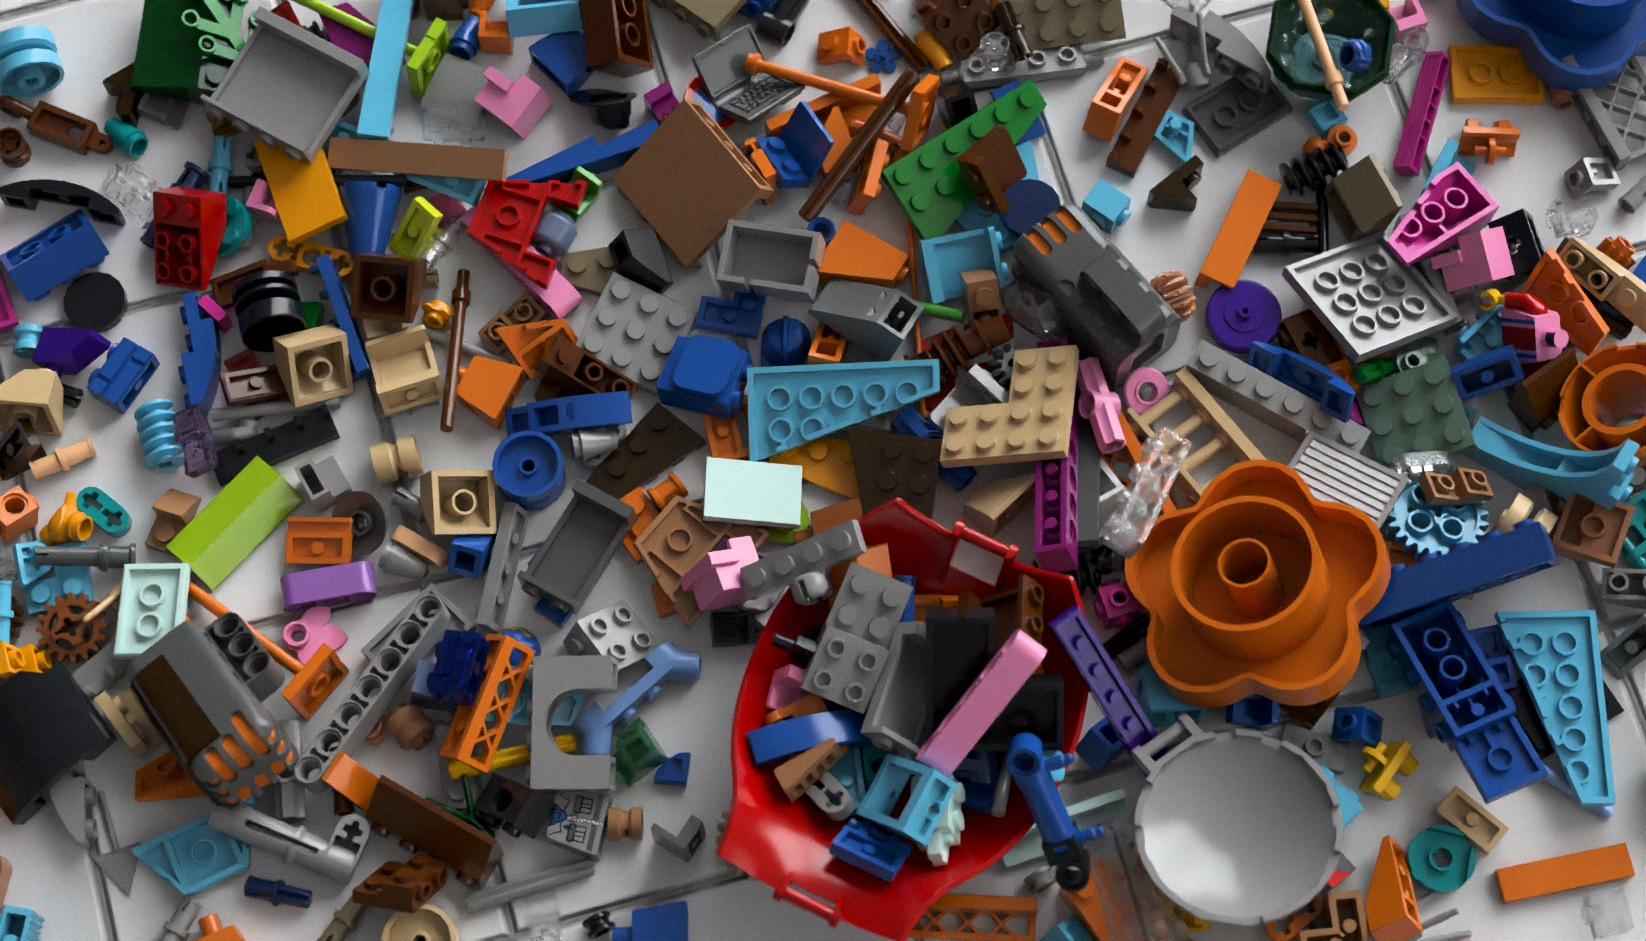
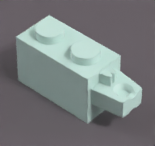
M953 774L948 778L956 782L958 786L926 846L915 842L921 852L927 851V856L932 860L934 867L948 864L949 847L960 845V831L964 830L965 827L964 817L961 812V802L965 801V791L962 783L957 782ZM911 777V795L921 777ZM931 805L928 807V812L932 810Z

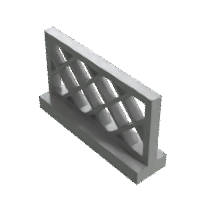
M1572 54L1561 58L1564 64L1580 68ZM1635 57L1629 59L1619 75L1617 84L1611 82L1604 87L1614 91L1611 102L1599 98L1592 88L1579 89L1578 92H1574L1573 104L1602 155L1610 157L1615 171L1621 170L1626 164L1646 156V134L1630 129L1633 117L1646 122V114L1636 110L1639 99L1646 101V75ZM1624 74L1637 79L1640 84L1638 91L1621 85ZM1618 92L1635 98L1632 108L1615 103ZM1612 110L1629 116L1625 127L1613 123L1610 118ZM1626 136L1644 141L1642 148L1631 153L1625 144Z

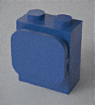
M696 335L692 338L678 336L655 388L663 405L732 421L735 411L739 410L743 404L744 390L747 385V368L755 366L752 365L749 352L739 350L732 341L706 335Z

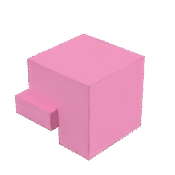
M489 65L483 73L488 82L474 100L487 113L525 140L553 103V100L541 87L523 74L514 83Z
M1503 226L1458 237L1461 250L1430 258L1433 270L1442 268L1448 292L1515 275Z
M751 536L728 539L726 541L727 550L708 552L680 579L683 591L693 590L700 612L742 605L749 600L740 568L759 560Z

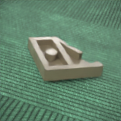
M609 247L560 255L563 276L577 291H588L591 295L600 297L612 273L619 274Z

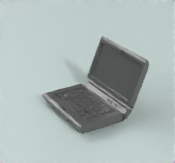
M750 23L692 57L693 64L703 86L719 113L746 125L754 124L768 115L775 107L780 104L784 105L800 95L806 88L805 85L758 72L756 76H752L749 72L745 71V62L749 53L762 54V60L768 61Z

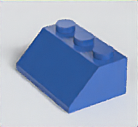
M79 208L0 255V259L27 302H30L33 299L38 301L50 294V289L60 283L64 285L72 282L78 277V273L85 268H94L104 262L105 256L110 253Z

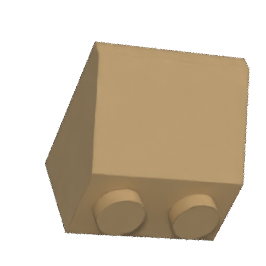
M327 324L273 337L276 367L291 403L295 408L354 393L347 334L333 324Z
M430 470L419 476L421 509L432 535L497 534L493 470Z

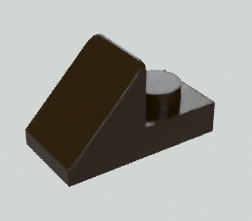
M134 63L107 77L102 83L109 95L118 97L116 113L121 120L137 128L140 114L136 110L144 92L130 89Z
M1194 155L1149 191L1146 204L1150 208L1194 211L1197 198L1190 189L1196 186L1202 178L1203 161L1197 155Z
M29 418L17 419L0 441V477L2 481L9 480L31 469L29 462L47 456Z

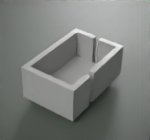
M728 219L716 280L723 290L750 293L752 288L757 295L814 303L819 281V274L816 269L821 270L826 242L820 232Z

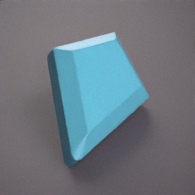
M1167 110L1154 135V139L1184 164L1191 159L1195 122Z
M41 540L15 544L12 548L20 588L28 586L55 568V566H35V556L49 557L48 555H35V545L46 546Z

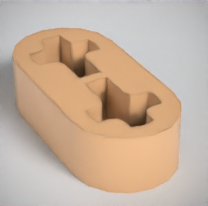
M398 525L390 538L391 542L400 544L424 561L429 562L430 566L438 570L443 568L450 556L440 546L402 525Z

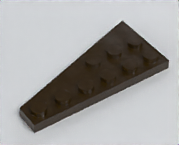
M847 428L863 516L892 499L900 498L933 520L942 440Z

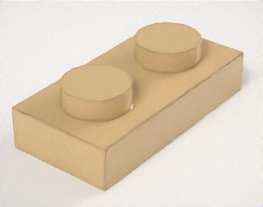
M1455 786L1433 812L1446 824L1460 830L1465 835L1464 838L1486 856L1510 829L1458 786Z

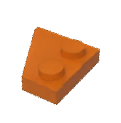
M564 318L498 327L494 330L517 364L524 368L528 380H532L541 374L532 366L546 340L561 335L575 345L578 341L577 336Z

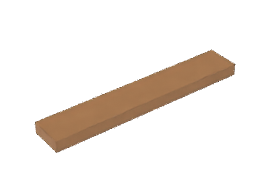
M330 137L327 161L330 169L506 182L509 151L493 148Z

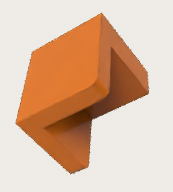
M480 10L478 38L482 53L513 54L514 37L510 38L508 22L489 21L487 10Z

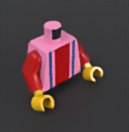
M1489 288L1480 294L1482 296L1487 295L1492 299V303L1486 302L1479 305L1482 310L1487 311L1499 304L1504 305L1500 307L1503 347L1513 343L1524 370V380L1562 353V348L1569 341L1568 333L1560 328L1558 312L1547 309V306L1536 295L1506 292L1505 295H1501L1494 288Z

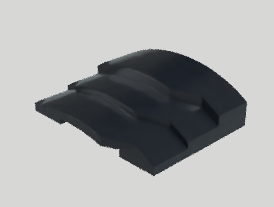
M58 663L44 673L18 671L0 686V807L13 825H24L47 803L42 794L78 761H94L117 740L64 663Z

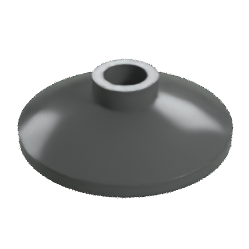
M354 491L344 495L337 502L332 517L353 519L351 533H353L352 554L367 555L377 550L383 543L388 528L387 514L379 499L365 491Z

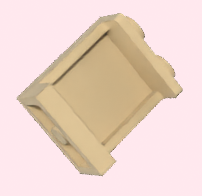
M419 325L364 343L373 371L377 395L385 415L444 397V386L425 325Z

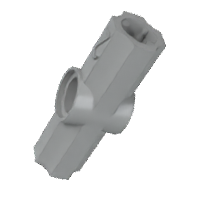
M289 719L277 721L295 745L300 758L303 754L301 722ZM281 772L277 775L280 780L274 784L276 819L287 824L307 820L305 786L296 778L295 773L289 778H282Z

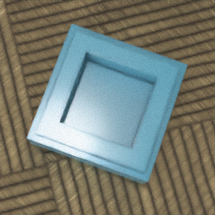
M1334 100L1320 101L1306 109L1304 116L1321 138L1326 136L1334 126L1344 125L1348 120L1344 112L1337 109Z

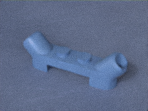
M669 640L658 646L645 658L646 665L650 670L606 710L603 711L594 702L574 721L572 728L582 738L581 755H611L613 730L621 723L626 725L632 721L638 714L637 709L645 702L649 704L656 700L663 691L661 688L669 681L696 683L700 679L701 657L696 652H680Z

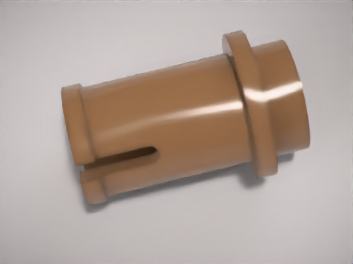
M1546 83L1552 96L1551 104L1556 106L1557 109H1566L1574 103V92L1564 91Z

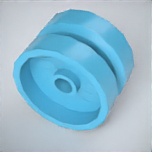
M26 25L17 26L0 33V92L13 98L35 97L51 91L63 81L64 68L57 54V45L50 30L41 26Z

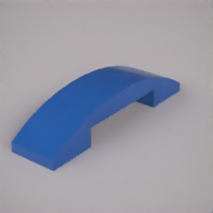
M1258 341L1251 342L1247 364L1320 402L1319 410L1344 423L1349 421L1355 392L1340 376L1323 365L1290 350Z
M852 709L816 713L781 721L748 732L747 738L755 766L787 761L791 755L802 754L831 737H834L839 746L850 745V749L872 745V740L860 733L868 709L865 710L864 714Z

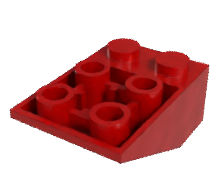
M181 186L153 191L156 283L206 291L227 225L226 193Z

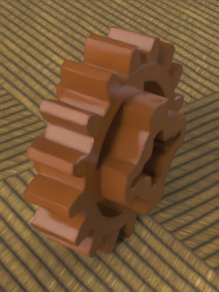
M68 592L67 600H64L59 595L55 596L56 605L53 606L46 603L44 607L48 611L47 615H38L37 617L44 622L43 626L35 628L36 632L44 634V637L38 641L39 645H49L50 647L47 649L46 654L53 656L58 652V661L65 662L69 656L71 663L76 664L79 661V655L85 660H89L91 658L89 651L99 652L101 650L98 645L99 640L108 641V637L102 634V630L110 628V624L104 623L101 620L107 615V612L103 610L86 623L83 622V617L87 614L77 616L71 607H82L89 613L99 604L97 600L87 604L88 595L81 594L78 600H76L75 593ZM58 615L59 619L56 627L52 629L53 621ZM70 621L80 623L75 628V635L67 632L71 627ZM94 627L92 637L88 641L87 636L90 628ZM69 640L75 649H65L58 643Z

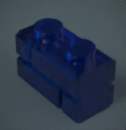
M445 630L442 641H439L436 645L435 656L437 661L434 671H431L427 677L428 692L437 702L449 705H475L491 645L481 633L476 631Z

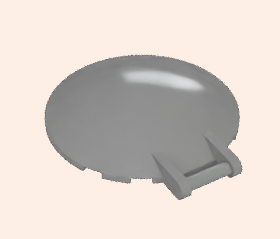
M1184 712L1176 718L1175 724L1144 746L1138 745L1130 751L1133 759L1148 776L1135 809L1134 830L1138 854L1142 865L1155 886L1166 898L1182 910L1200 919L1227 926L1266 924L1287 917L1303 908L1319 894L1331 878L1337 866L1343 842L1344 824L1340 802L1328 776L1309 755L1286 740L1282 742L1266 736L1264 732L1247 729H1235V732L1216 734L1213 731L1204 734L1192 718ZM1184 733L1188 737V739L1156 762L1151 758Z

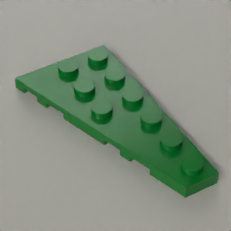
M1031 79L881 171V178L920 240L943 236L974 197L956 158L998 125L1006 127L1014 145H1016L1047 106Z

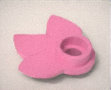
M312 607L306 610L300 620L288 623L283 629V644L288 650L297 652L299 661L303 665L306 664L323 642L336 651L348 640L344 631L328 623L331 616L330 607ZM299 632L304 633L302 641L296 642L293 640L295 634Z

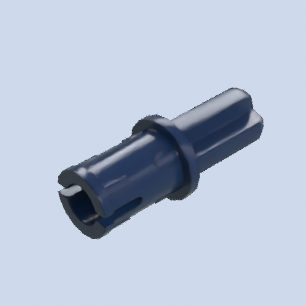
M250 875L244 886L245 897L271 902L273 906L283 903L300 908H309L313 897L312 891L285 885L284 880L281 879L270 881Z

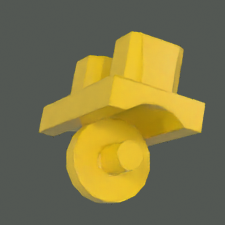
M1403 740L1401 743L1390 741L1388 745L1379 742L1375 749L1365 746L1360 752L1361 756L1366 760L1361 769L1368 774L1359 786V789L1365 794H1376L1386 801L1395 800L1402 787L1392 779V776L1396 771L1402 776H1410L1419 765V762L1410 753L1413 746L1406 740Z

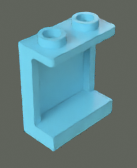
M993 226L917 241L929 303L935 304L945 302L947 299L961 297L960 272L990 267L998 278L999 290L1006 288L1005 281L1009 280L1008 267L1006 262L1001 263L999 250H1003V241L1000 231L995 232Z

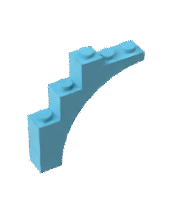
M1481 416L1472 430L1477 447L1461 452L1463 455L1525 491L1534 482L1567 501L1576 492L1611 511L1617 502L1624 504L1633 490V487L1628 484L1634 476L1631 472L1639 461L1634 455L1640 445L1628 438L1620 446L1604 451L1568 450L1526 438Z

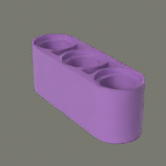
M368 561L295 572L280 578L284 611L290 613L304 612L315 606L333 607L367 601L377 596L373 563Z

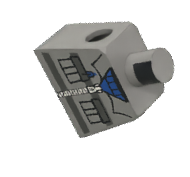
M556 792L554 806L542 825L548 827L546 834L548 842L556 847L599 862L608 825V808L612 807L613 802L611 794L605 792Z

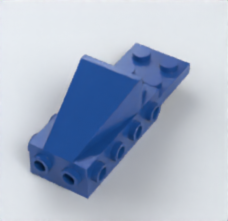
M1450 599L1438 605H1431L1415 615L1403 617L1391 624L1386 648L1391 658L1397 659L1403 668L1402 676L1409 687L1413 686L1416 691L1427 735L1430 739L1437 736L1441 743L1447 744L1451 752H1456L1486 805L1547 778L1548 771L1515 718L1516 708L1512 698L1504 691L1496 671L1488 664L1482 654L1478 641L1472 637L1466 627L1463 616L1456 610Z

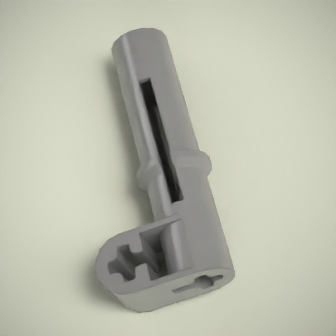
M216 805L208 823L209 828L285 859L284 864L286 865L295 863L347 886L355 873L370 837L368 822L364 817L357 814H349L341 818L330 841L307 832L306 827L303 825L297 828L247 806L240 810H230L224 806ZM250 824L252 826L260 828L271 834H274L290 842H293L296 845L312 850L317 854L314 855L309 852H306L302 849L297 848L296 846L287 844L276 838H273L257 830L247 827V825ZM354 825L359 827V834L361 835V837L355 836L352 840V846L359 848L358 853L335 844L336 840L346 843L348 836L345 829L351 830Z

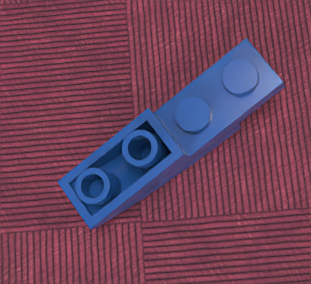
M195 292L182 294L184 306L180 307V314L183 324H188L190 334L185 335L189 352L181 354L183 365L178 366V371L182 384H187L188 394L184 395L186 410L188 413H193L198 422H203L209 414L218 389L222 362L221 339L213 317L204 319L203 312L197 303L199 299Z
M629 391L555 398L527 403V406L505 409L507 437L513 433L525 430L538 431L550 436L567 432L577 433L578 429L596 430L633 423Z

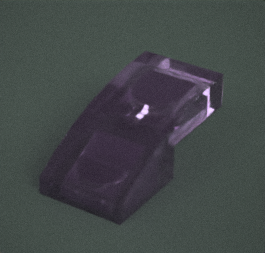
M196 403L174 414V442L183 446L185 475L194 479L217 468L218 460L215 442L202 405Z

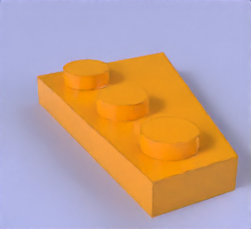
M819 438L774 455L769 459V463L802 466L803 482L808 481L822 487L824 491L833 495L838 494L848 499L860 497L849 440Z

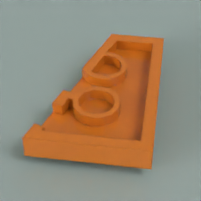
M1553 247L1548 249L1519 293H1532L1547 306V309L1558 312L1560 328L1568 333L1569 341L1589 356L1596 352L1610 332V328Z

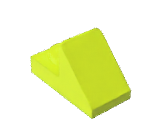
M422 196L414 198L389 246L400 256L421 258L444 236V232L437 227L443 215Z

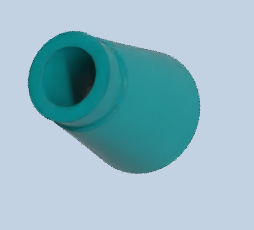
M115 117L109 119L104 125L105 133L108 134L125 156L137 158L146 151L149 141L144 131Z

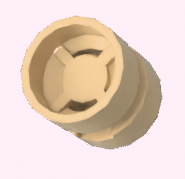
M414 435L396 439L394 445L384 442L369 446L374 470L380 486L397 482L401 475L408 479L424 474Z

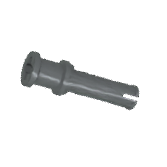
M108 543L99 544V548L35 545V555L49 556H35V566H98L102 572H107L109 568L123 569L124 564H136V543H131L130 546H109Z

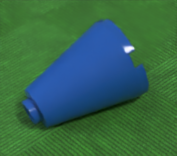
M347 181L344 182V186L339 185V194L348 216V220L344 221L351 260H354V254L358 253L385 254L402 197V189L399 186L386 183V189H383L381 186H376L377 182Z

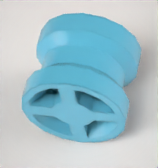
M35 324L15 326L13 335L16 338V343L13 345L12 353L17 357L33 359L43 327Z

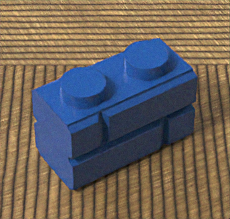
M123 337L119 344L114 343L107 352V360L101 369L96 368L91 373L87 389L94 398L123 415L157 370L160 363L152 352Z
M1513 343L1451 367V375L1462 402L1475 398L1476 394L1483 395L1524 380V370Z

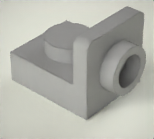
M1610 157L1582 158L1564 172V177L1573 199H1580L1589 191L1614 190L1621 184Z

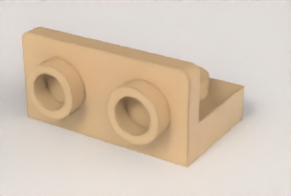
M127 688L114 698L106 691H103L94 698L129 748L139 758L163 742L132 697L130 688Z

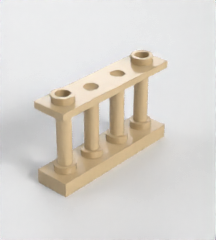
M1184 367L1175 374L1172 383L1173 392L1140 416L1132 407L1128 408L1125 418L1136 438L1144 444L1187 494L1185 496L1186 500L1193 507L1212 480L1203 487H1200L1189 473L1222 448L1228 449L1235 457V462L1229 467L1249 460L1267 459L1192 373ZM1180 401L1187 402L1193 408L1194 415L1162 439H1159L1148 425ZM1200 425H1207L1213 431L1214 439L1180 463L1168 449Z

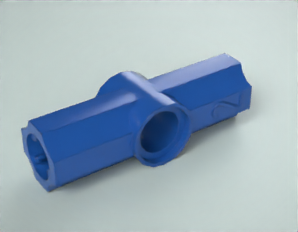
M912 406L904 408L891 423V427L900 435L943 440V433L935 430ZM940 463L939 475L958 492L971 483L977 475V471L972 466L943 468Z

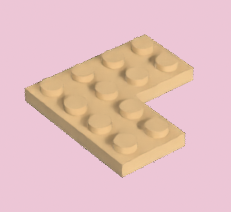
M1077 345L1015 350L1008 403L947 408L940 454V463L943 468L1068 458L1080 354Z

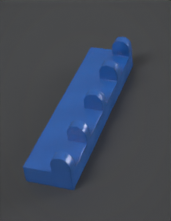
M328 254L315 258L317 264L309 269L312 275L320 273L322 275L326 290L319 292V297L321 300H331L337 317L330 320L329 324L340 327L347 334L349 355L356 372L352 373V381L354 383L373 376L370 360L364 343H362L355 317H350L351 306L335 262Z

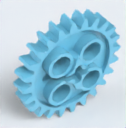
M1430 468L1426 470V472H1432ZM1415 470L1412 477L1404 474L1409 480H1412L1411 485H1406L1384 522L1389 524L1386 534H1396L1392 543L1394 545L1400 543L1405 545L1402 551L1403 554L1412 550L1415 552L1414 560L1417 561V558L1421 555L1424 556L1436 552L1438 556L1450 553L1449 547L1461 542L1468 541L1469 544H1475L1482 541L1481 536L1486 534L1485 532L1489 526V523L1485 521L1489 513L1486 510H1481L1485 501L1455 505V508L1451 506L1428 505L1418 481L1421 473ZM1440 470V474H1445L1444 470Z

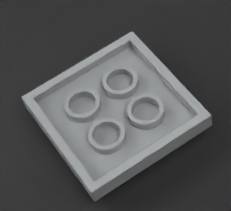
M613 272L576 345L638 383V388L657 396L658 393L655 387L678 336L687 337L698 313Z

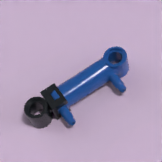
M1019 733L1010 741L1006 760L1007 769L1016 778L1041 835V848L1049 866H1056V882L1066 891H1080L1089 882L1091 857L1088 851L1083 848L1084 843L1104 836L1105 829L1100 825L1079 830L1076 821H1071L1050 773L1073 764L1075 761L1073 754H1059L1044 759L1042 754L1043 746L1040 739L1030 733ZM1026 753L1029 754L1031 758H1021L1020 756H1018V754ZM1074 866L1079 868V870H1070L1067 867Z

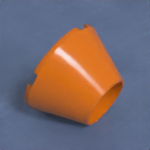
M1636 342V345L1620 347L1617 344L1610 345L1586 357L1568 375L1559 394L1561 401L1558 419L1567 438L1581 451L1608 450L1620 446L1629 438L1640 445L1634 455L1639 459L1636 467L1646 466V415L1632 425L1615 427L1619 420L1629 412L1646 407V343Z

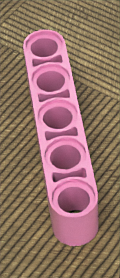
M472 206L458 218L460 225L467 233L477 210L475 206ZM529 246L528 252L541 255L534 247ZM483 248L554 319L565 318L583 302L579 292L556 269L546 290Z
M1017 629L919 751L916 760L922 765L933 768L949 777L1045 657L1047 649L1023 631Z

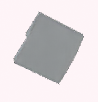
M446 52L427 86L419 107L477 130L485 110L474 99L488 82L483 76L487 68Z

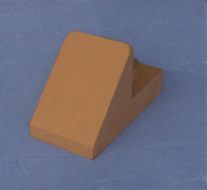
M172 488L169 489L152 506L157 516L145 542L147 548L174 556L166 546L194 519L202 499Z

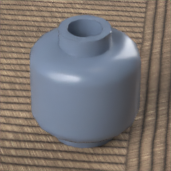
M553 210V212L542 214L532 239L536 244L535 249L541 255L551 258L552 255H564L577 236L574 219L560 210Z

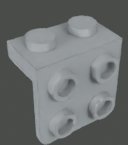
M975 364L959 384L930 413L928 420L934 427L944 433L947 408L1008 403L1010 391L1001 387L994 380L990 372Z
M619 601L576 621L563 641L571 656H614L618 659V675L622 670L645 660L659 646L625 601Z

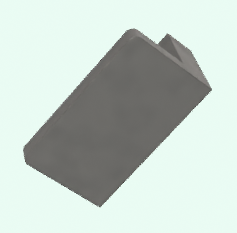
M693 815L690 816L677 837L656 823L650 828L654 841L686 863L690 861L706 837L703 821Z

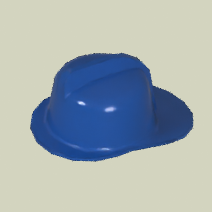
M783 316V318L769 323L764 329L761 338V367L807 365L808 354L811 348V335L806 325L797 319L789 318V316Z

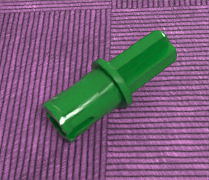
M1386 356L1380 359L1370 358L1362 365H1359V368L1353 369L1352 376L1356 377V383L1358 384L1367 382L1378 383L1384 377H1389L1395 373L1394 360L1392 358L1387 359Z

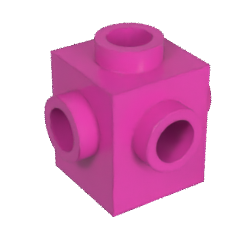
M1112 579L1104 582L1101 585L1102 587L1098 588L1096 598L1093 600V607L1097 618H1102L1105 629L1111 627L1123 628L1133 624L1134 620L1137 619L1140 608L1127 584V580L1121 582L1120 579ZM1122 598L1123 603H1117L1114 600Z

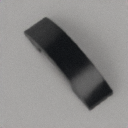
M37 179L19 181L0 187V198L9 207L36 211L38 201L42 200L87 208L95 222L125 226L126 223L119 208L110 200L96 191L75 183Z

